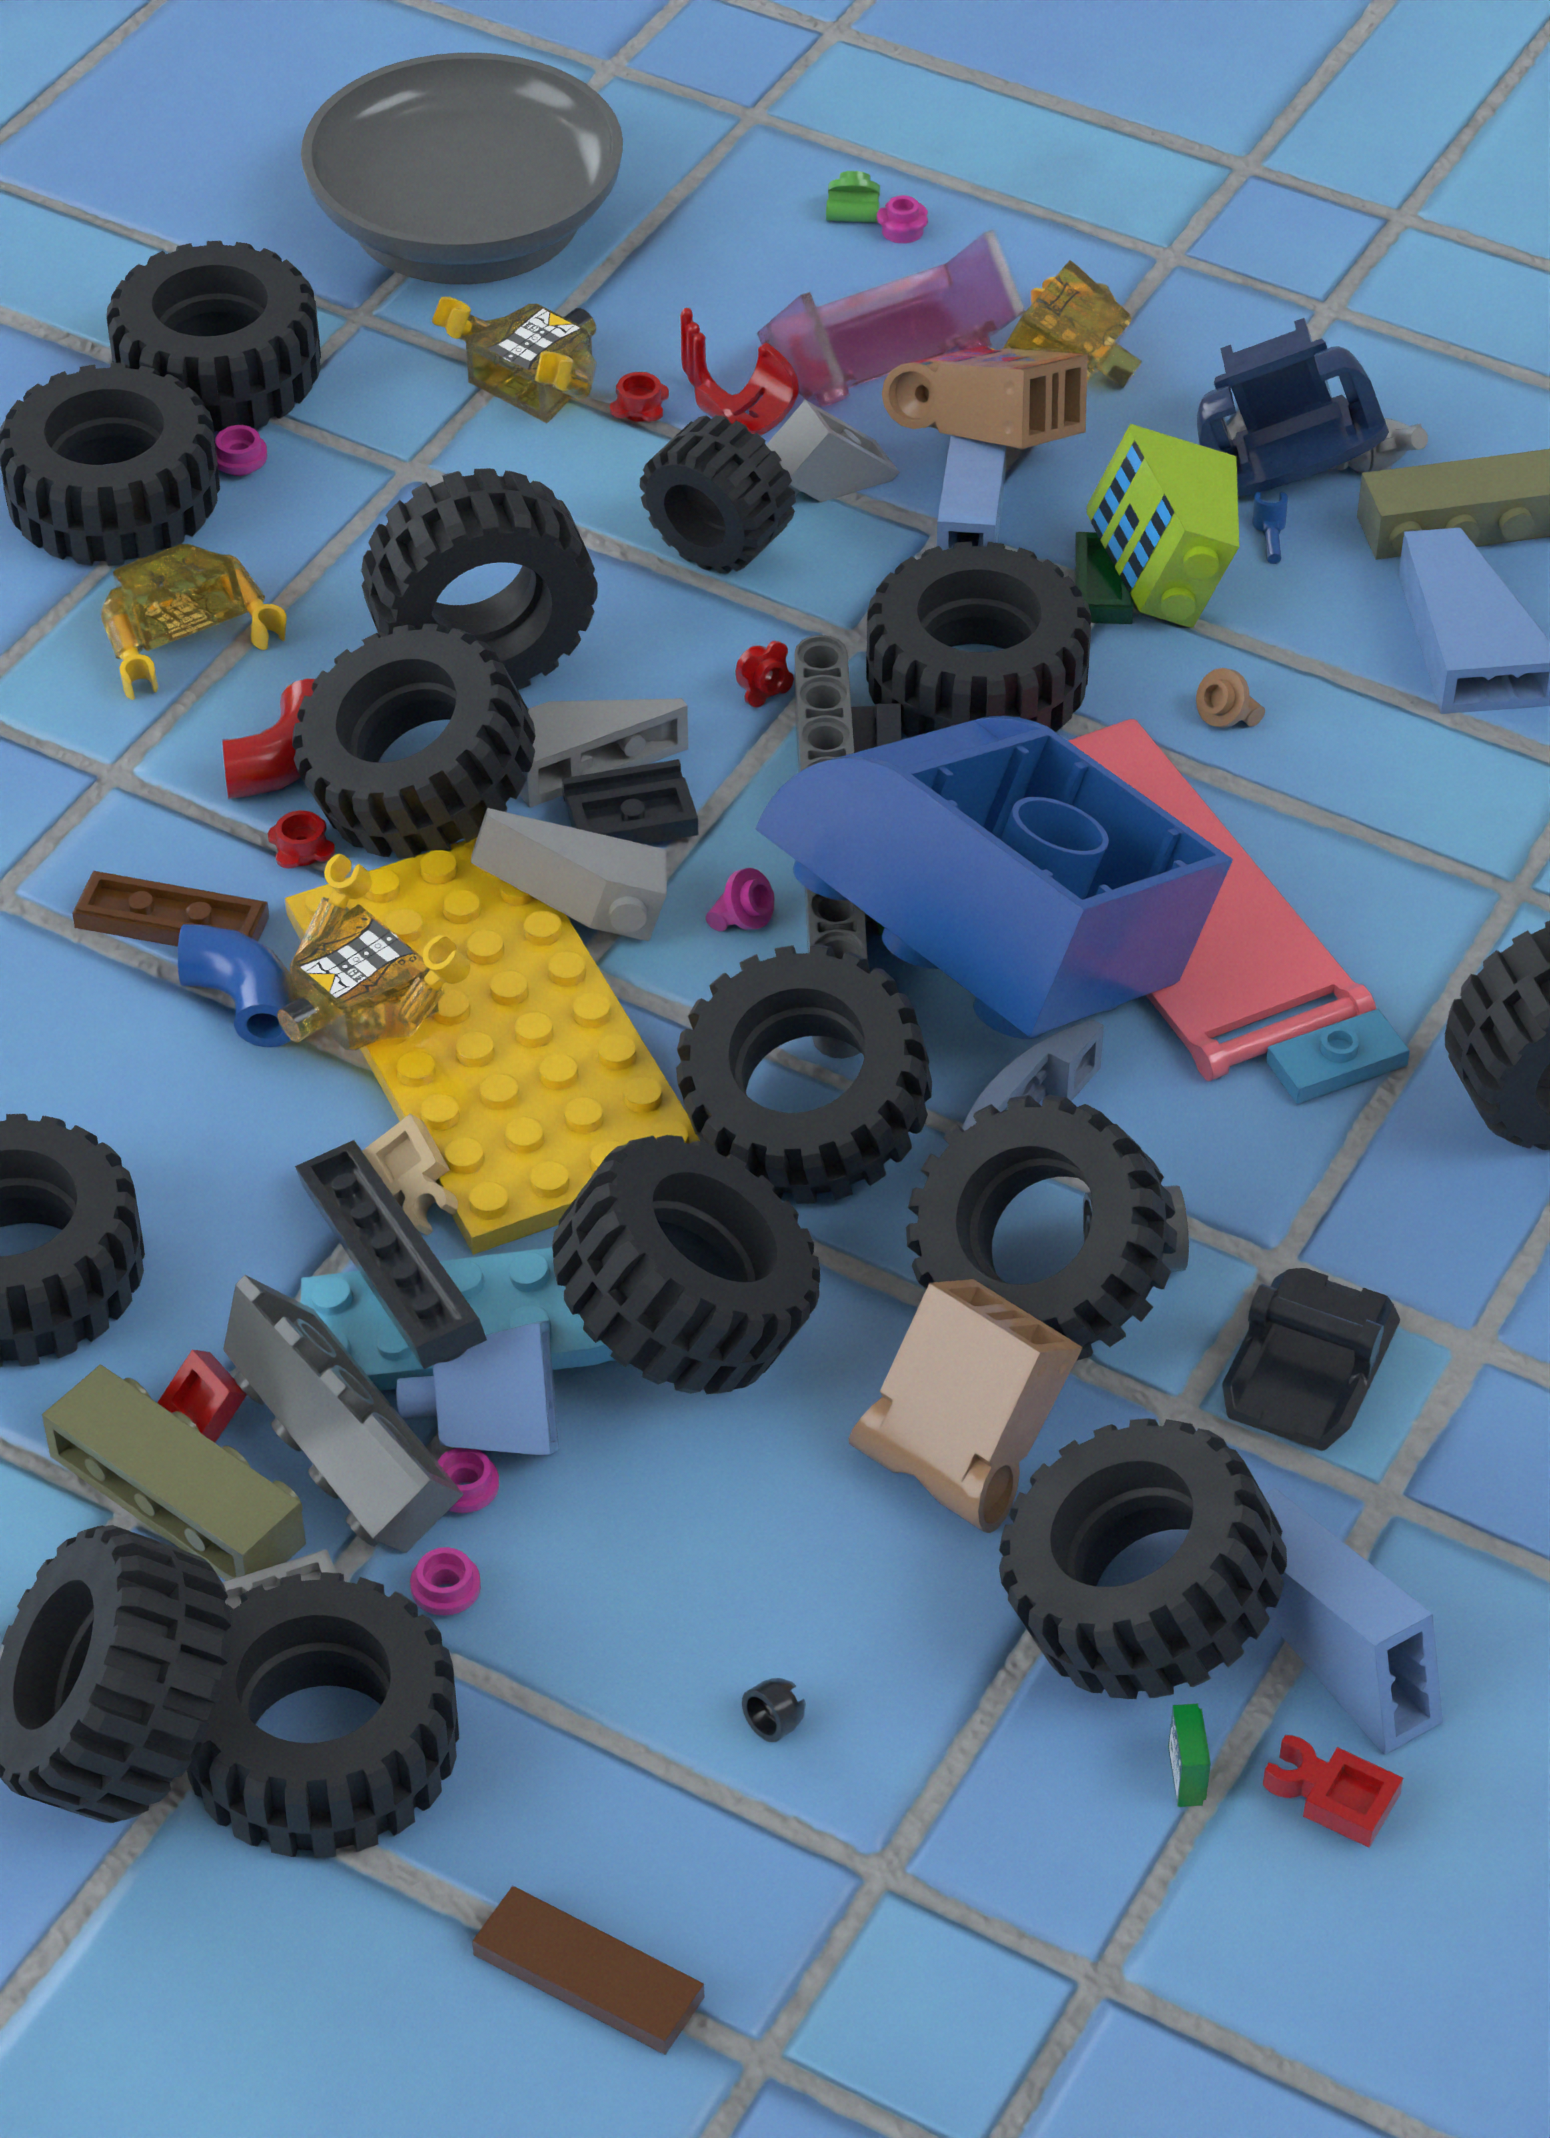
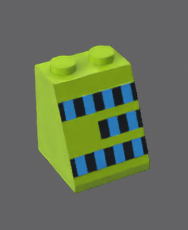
M1130 423L1086 506V513L1140 613L1194 628L1239 549L1237 460L1234 455Z

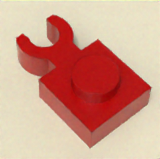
M1285 1735L1281 1741L1279 1758L1294 1764L1297 1769L1285 1770L1278 1765L1268 1763L1264 1771L1263 1786L1269 1792L1279 1797L1295 1798L1303 1796L1307 1798L1305 1800L1303 1817L1370 1848L1401 1794L1404 1778L1339 1747L1336 1748L1330 1760L1326 1762L1316 1756L1313 1747L1304 1739L1293 1735Z

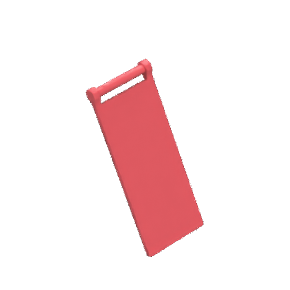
M1128 719L1068 740L1233 859L1180 981L1146 995L1187 1047L1198 1071L1206 1081H1212L1225 1076L1229 1072V1067L1267 1053L1268 1046L1376 1009L1374 999L1368 989L1362 984L1355 983L1137 720ZM1334 993L1337 997V1000L1219 1044L1217 1040L1211 1039L1325 995Z

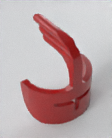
M684 308L680 315L681 362L689 382L695 388V399L698 407L711 417L716 415L724 416L731 424L738 421L746 425L748 431L754 435L758 433L761 436L777 426L793 407L799 392L797 375L788 360L773 346L764 343L758 348L757 364L749 382L740 393L731 395L718 386L711 377L706 363V337L700 332L699 325L693 321L692 310Z

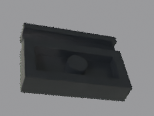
M679 759L562 778V796L568 807V816L572 828L640 844L699 835L698 816L686 779L682 776Z

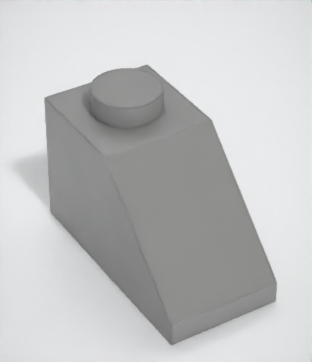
M807 400L803 401L766 444L771 451L775 450L782 459L780 464L790 474L792 482L789 484V487L795 491V496L802 491L820 502L893 481L900 473L875 439Z

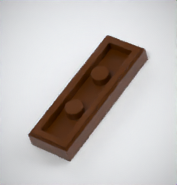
M93 871L72 915L74 927L78 929L178 947L179 934L183 924L207 925L236 930L258 942L269 919L268 902Z
M513 1885L472 1941L474 1956L664 2055L667 2054L705 1997L704 1983Z

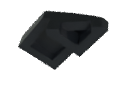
M901 703L851 707L854 753L901 740Z

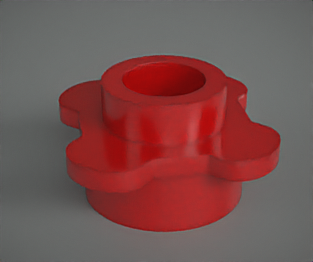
M647 372L626 374L619 379L616 385L617 399L610 403V413L614 417H626L635 422L657 421L663 417L661 405L664 400L669 398V389L664 384H661L660 380L653 374Z
M772 641L768 644L767 648L760 645L753 646L740 656L736 665L735 676L738 684L747 690L744 699L750 706L755 708L761 707L768 697L778 693L785 694L791 689L794 675L787 668L786 656L788 648L784 643Z
M305 810L292 811L283 815L276 825L272 826L268 831L269 842L276 845L278 850L276 854L277 864L283 868L292 869L297 866L310 865L317 860L327 861L335 854V845L326 839L327 825L325 820L317 814Z

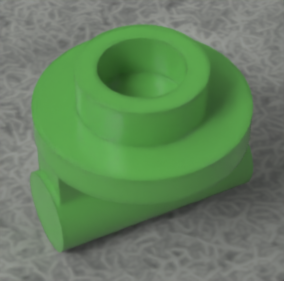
M845 171L840 173L839 179L832 180L828 184L829 197L826 205V221L878 223L877 212L880 208V185L871 181V176L865 172Z

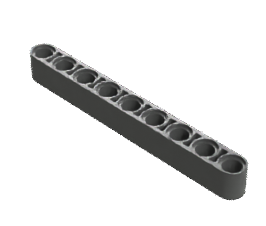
M810 636L802 640L795 649L794 697L798 773L819 762L854 753L848 652L846 646L839 639L832 636ZM804 886L808 953L810 952L811 945L831 946L835 958L842 959L844 953L850 951L867 959L864 911L849 900L830 899L816 894ZM812 1036L815 1047L822 1054L831 1058L844 1059L861 1053L853 1046L841 1040L824 1036Z

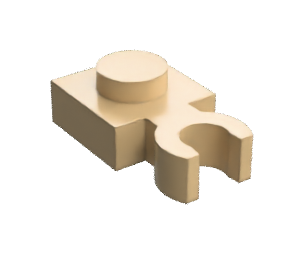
M410 1113L362 1150L399 1205L403 1206L404 1212L413 1225L421 1233L428 1236L433 1232L431 1224H429L426 1217L428 1208L436 1202L441 1209L453 1216L457 1213L458 1200L455 1195L435 1182L450 1169L425 1123Z

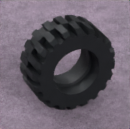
M206 241L207 245L193 247L192 243L177 246L176 251L168 254L161 251L150 256L145 266L141 264L136 265L128 272L125 281H120L107 307L106 319L113 363L127 364L129 369L137 370L141 366L156 369L161 377L169 374L179 379L186 385V388L192 389L202 399L205 408L210 412L214 431H222L227 427L235 425L251 426L254 429L266 426L270 418L276 416L278 419H281L290 413L295 406L294 402L300 404L311 391L312 385L318 379L321 369L316 301L314 300V291L309 281L287 259L282 261V258L277 253L265 248L257 251L251 244L236 242L235 246L223 245L222 241Z
M111 363L110 368L96 369L94 364L82 366L79 372L69 375L65 371L50 377L48 384L42 386L38 383L29 389L23 397L24 401L17 400L0 427V467L9 516L14 526L22 531V535L38 548L44 546V550L48 554L64 560L66 556L73 557L77 564L93 566L94 561H106L108 566L124 565L123 560L138 558L139 562L153 559L156 556V552L162 549L170 552L181 546L185 540V535L193 537L204 525L206 518L208 519L217 504L220 478L213 421L210 412L205 408L202 399L192 389L186 388L184 383L169 374L161 377L156 369L141 366L139 370L129 369L127 364Z
M491 468L474 469V475L462 476L460 471L442 475L443 482L431 487L426 482L412 490L413 498L404 504L399 500L387 512L388 523L386 526L378 524L368 542L371 550H367L363 556L361 568L364 577L362 590L377 632L381 637L393 634L394 627L412 625L416 630H422L424 624L443 625L447 627L449 632L452 628H456L473 634L477 641L487 643L496 652L517 690L531 685L529 679L541 672L544 676H547L559 666L558 658L563 653L570 656L580 643L581 637L578 632L579 630L586 631L595 612L592 605H594L597 599L598 583L593 574L595 571L594 565L568 508L562 500L556 499L550 488L541 482L532 481L530 483L526 475L506 470L503 476H498L495 469ZM490 563L522 565L513 581L499 593L488 599L467 605H448L436 602L447 585L468 570Z
M972 541L955 543L951 549L942 550L940 546L925 550L920 559L916 560L914 557H910L895 569V574L890 572L876 588V594L870 599L867 610L866 651L868 692L875 705L901 703V727H904V734L908 738L989 716L1020 717L1048 726L1057 732L1072 718V714L1080 708L1085 697V690L1088 685L1091 642V613L1089 605L1082 597V592L1069 576L1064 577V572L1048 559L1043 563L1038 561L1035 553L1019 547L1016 552L1005 549L1002 543L988 542L987 546H972ZM963 644H986L1000 647L1004 650L969 652L952 647Z
M424 624L422 630H416L412 625L394 627L393 634L381 637L380 634L375 633L362 639L363 646L353 652L346 649L334 659L336 665L328 673L322 670L312 683L311 688L314 691L312 696H304L297 714L300 723H295L292 746L296 751L294 762L298 773L332 827L337 829L342 838L354 847L365 848L367 853L390 857L392 851H394L398 858L407 859L420 855L422 851L452 850L450 844L463 838L467 843L478 837L487 808L507 812L506 802L510 797L517 799L525 785L526 778L522 772H530L535 755V749L532 745L536 737L534 723L528 714L529 710L496 652L487 643L477 641L473 634L461 629L452 628L449 632L447 627L443 625ZM450 720L440 736L420 752L401 760L378 763L389 746L409 730L432 721Z
M1550 921L1545 922V928L1532 934L1527 930L1513 938L1514 944L1500 953L1496 950L1483 961V969L1477 975L1471 974L1461 986L1460 996L1462 998L1453 1000L1445 1030V1048L1449 1053L1448 1058L1487 1127L1495 1135L1506 1139L1508 1142L1529 1149L1534 1145L1542 1150H1550Z
M794 945L775 948L776 957L760 961L756 954L739 962L741 972L732 978L727 973H723L709 985L713 997L709 1001L702 998L696 1001L688 1014L693 1030L685 1029L681 1032L677 1047L681 1063L676 1067L678 1087L694 1132L698 1135L699 1140L715 1146V1152L727 1157L732 1154L747 1163L745 1169L757 1178L763 1175L775 1186L773 1192L780 1199H782L783 1192L793 1193L796 1204H812L817 1202L818 1193L832 1191L834 1200L853 1195L850 1185L862 1179H865L867 1184L871 1186L885 1177L886 1171L883 1164L890 1158L896 1163L901 1162L912 1149L908 1132L913 1134L922 1132L928 1116L925 1102L932 1097V1078L928 1067L929 1059L921 1028L918 1025L911 1002L906 994L898 993L895 980L883 969L875 968L870 973L867 959L850 951L845 952L842 959L835 958L831 946L811 945L809 953L797 954ZM809 1036L831 1037L848 1043L864 1056L861 1070L852 1085L840 1097L815 1110L799 1113L779 1112L759 1105L746 1094L750 1077L762 1059L775 1048L794 1039Z
M1030 1095L1013 1097L1008 1100V1110L1000 1112L990 1104L974 1112L973 1117L977 1122L966 1131L957 1124L943 1137L949 1144L939 1158L933 1154L928 1156L920 1170L928 1177L924 1189H912L908 1209L918 1216V1223H910L906 1227L907 1247L920 1256L914 1259L911 1266L918 1283L926 1289L929 1283L976 1280L1083 1347L1076 1360L1078 1361L1092 1356L1093 1349L1091 1344L1098 1340H1101L1109 1347L1126 1337V1333L1121 1326L1132 1316L1142 1322L1154 1307L1145 1299L1153 1286L1158 1289H1164L1170 1276L1171 1270L1162 1263L1163 1254H1173L1176 1252L1177 1231L1166 1222V1219L1172 1218L1176 1211L1171 1193L1161 1185L1164 1176L1155 1162L1117 1124H1113L1102 1112L1087 1104L1077 1107L1067 1097L1047 1095L1043 1099L1042 1106ZM1073 1177L1085 1182L1092 1196L1093 1216L1088 1237L1077 1256L1057 1274L1039 1282L1008 1284L1000 1279L996 1274L993 1264L992 1242L998 1220L1013 1198L1027 1187L1049 1178Z
M6 1114V1120L0 1121V1227L19 1223H38L62 1230L55 1238L36 1249L16 1255L0 1256V1367L3 1366L4 1360H19L20 1366L40 1364L39 1357L56 1353L57 1357L61 1358L75 1352L78 1349L77 1343L85 1338L90 1342L94 1341L110 1328L109 1317L117 1320L123 1315L133 1301L131 1293H134L140 1286L144 1273L142 1259L145 1257L135 1188L130 1172L122 1167L121 1157L111 1146L104 1142L98 1144L97 1136L77 1125L69 1130L66 1128L63 1120L44 1115L40 1121L28 1120L26 1114Z
M665 1135L657 1137V1139L654 1136L631 1140L625 1145L617 1146L605 1157L559 1220V1226L554 1232L552 1243L554 1273L557 1285L565 1286L566 1288L563 1291L564 1301L571 1314L580 1315L584 1321L583 1330L595 1343L601 1340L613 1352L610 1356L624 1367L628 1364L633 1365L643 1371V1378L658 1385L666 1381L673 1383L676 1391L692 1394L701 1392L704 1389L706 1395L731 1392L734 1389L745 1388L756 1382L762 1373L769 1369L810 1318V1314L816 1308L820 1295L819 1258L812 1255L814 1253L813 1239L808 1228H801L799 1226V1214L788 1200L782 1202L773 1192L775 1186L763 1175L757 1178L745 1169L747 1163L732 1154L725 1157L716 1153L715 1146L699 1140L688 1144L684 1142L682 1136Z
M1150 1418L1130 1420L1129 1427L1119 1430L1112 1424L1093 1430L1094 1438L1080 1445L1074 1440L1059 1450L1061 1458L1050 1467L1043 1463L1030 1478L1032 1488L1027 1494L1019 1492L1009 1513L1014 1524L1005 1525L999 1551L1003 1556L999 1565L1001 1584L1008 1593V1601L1049 1664L1061 1676L1070 1677L1077 1687L1091 1693L1101 1694L1105 1689L1111 1698L1137 1699L1138 1691H1146L1150 1698L1174 1694V1686L1188 1682L1190 1687H1195L1210 1680L1211 1677L1208 1672L1224 1662L1227 1667L1231 1666L1244 1654V1650L1241 1647L1249 1637L1257 1640L1267 1626L1270 1618L1266 1609L1267 1607L1276 1608L1284 1587V1581L1280 1576L1284 1574L1287 1567V1548L1281 1539L1283 1531L1244 1460L1236 1450L1228 1448L1223 1438L1210 1430L1198 1428L1196 1431L1191 1423L1166 1419L1163 1426H1159L1155 1419ZM1189 1530L1177 1552L1150 1575L1120 1586L1097 1587L1098 1581L1107 1566L1129 1545L1148 1535L1161 1531Z
M101 1525L78 1532L77 1537L69 1538L57 1547L56 1557L47 1559L36 1573L37 1580L33 1587L25 1590L17 1605L19 1612L12 1626L8 1625L2 1641L4 1649L0 1659V1778L12 1792L100 1822L115 1823L149 1811V1805L160 1802L171 1791L170 1783L175 1777H181L191 1763L190 1754L196 1743L203 1741L210 1725L207 1719L213 1703H218L224 1684L220 1681L223 1665L228 1664L231 1646L226 1640L227 1630L232 1627L231 1610L225 1603V1600L228 1598L225 1586L211 1564L204 1558L114 1525Z
M321 1572L319 1580L302 1581L301 1574L282 1577L278 1587L265 1591L261 1584L240 1595L241 1604L234 1609L227 1604L231 1610L232 1627L227 1630L226 1640L231 1646L228 1664L223 1665L220 1681L224 1684L218 1703H213L207 1719L210 1723L203 1741L197 1742L191 1752L190 1757L192 1761L187 1768L188 1779L194 1794L203 1798L205 1811L218 1825L227 1827L232 1823L234 1837L243 1842L258 1847L261 1841L264 1840L270 1842L271 1853L296 1857L298 1849L313 1850L314 1858L336 1857L337 1848L354 1845L356 1852L378 1845V1835L389 1830L395 1836L415 1822L414 1809L418 1807L422 1811L427 1810L441 1794V1780H445L452 1773L457 1758L456 1742L459 1740L453 1664L449 1649L442 1646L441 1632L432 1619L423 1614L418 1616L417 1604L403 1594L395 1591L390 1597L386 1596L383 1584L362 1577L359 1578L357 1584L345 1582L344 1574ZM318 1686H338L353 1689L371 1697L381 1705L375 1715L357 1730L340 1738L318 1743H298L283 1740L270 1735L255 1725L265 1711L280 1699L294 1692Z

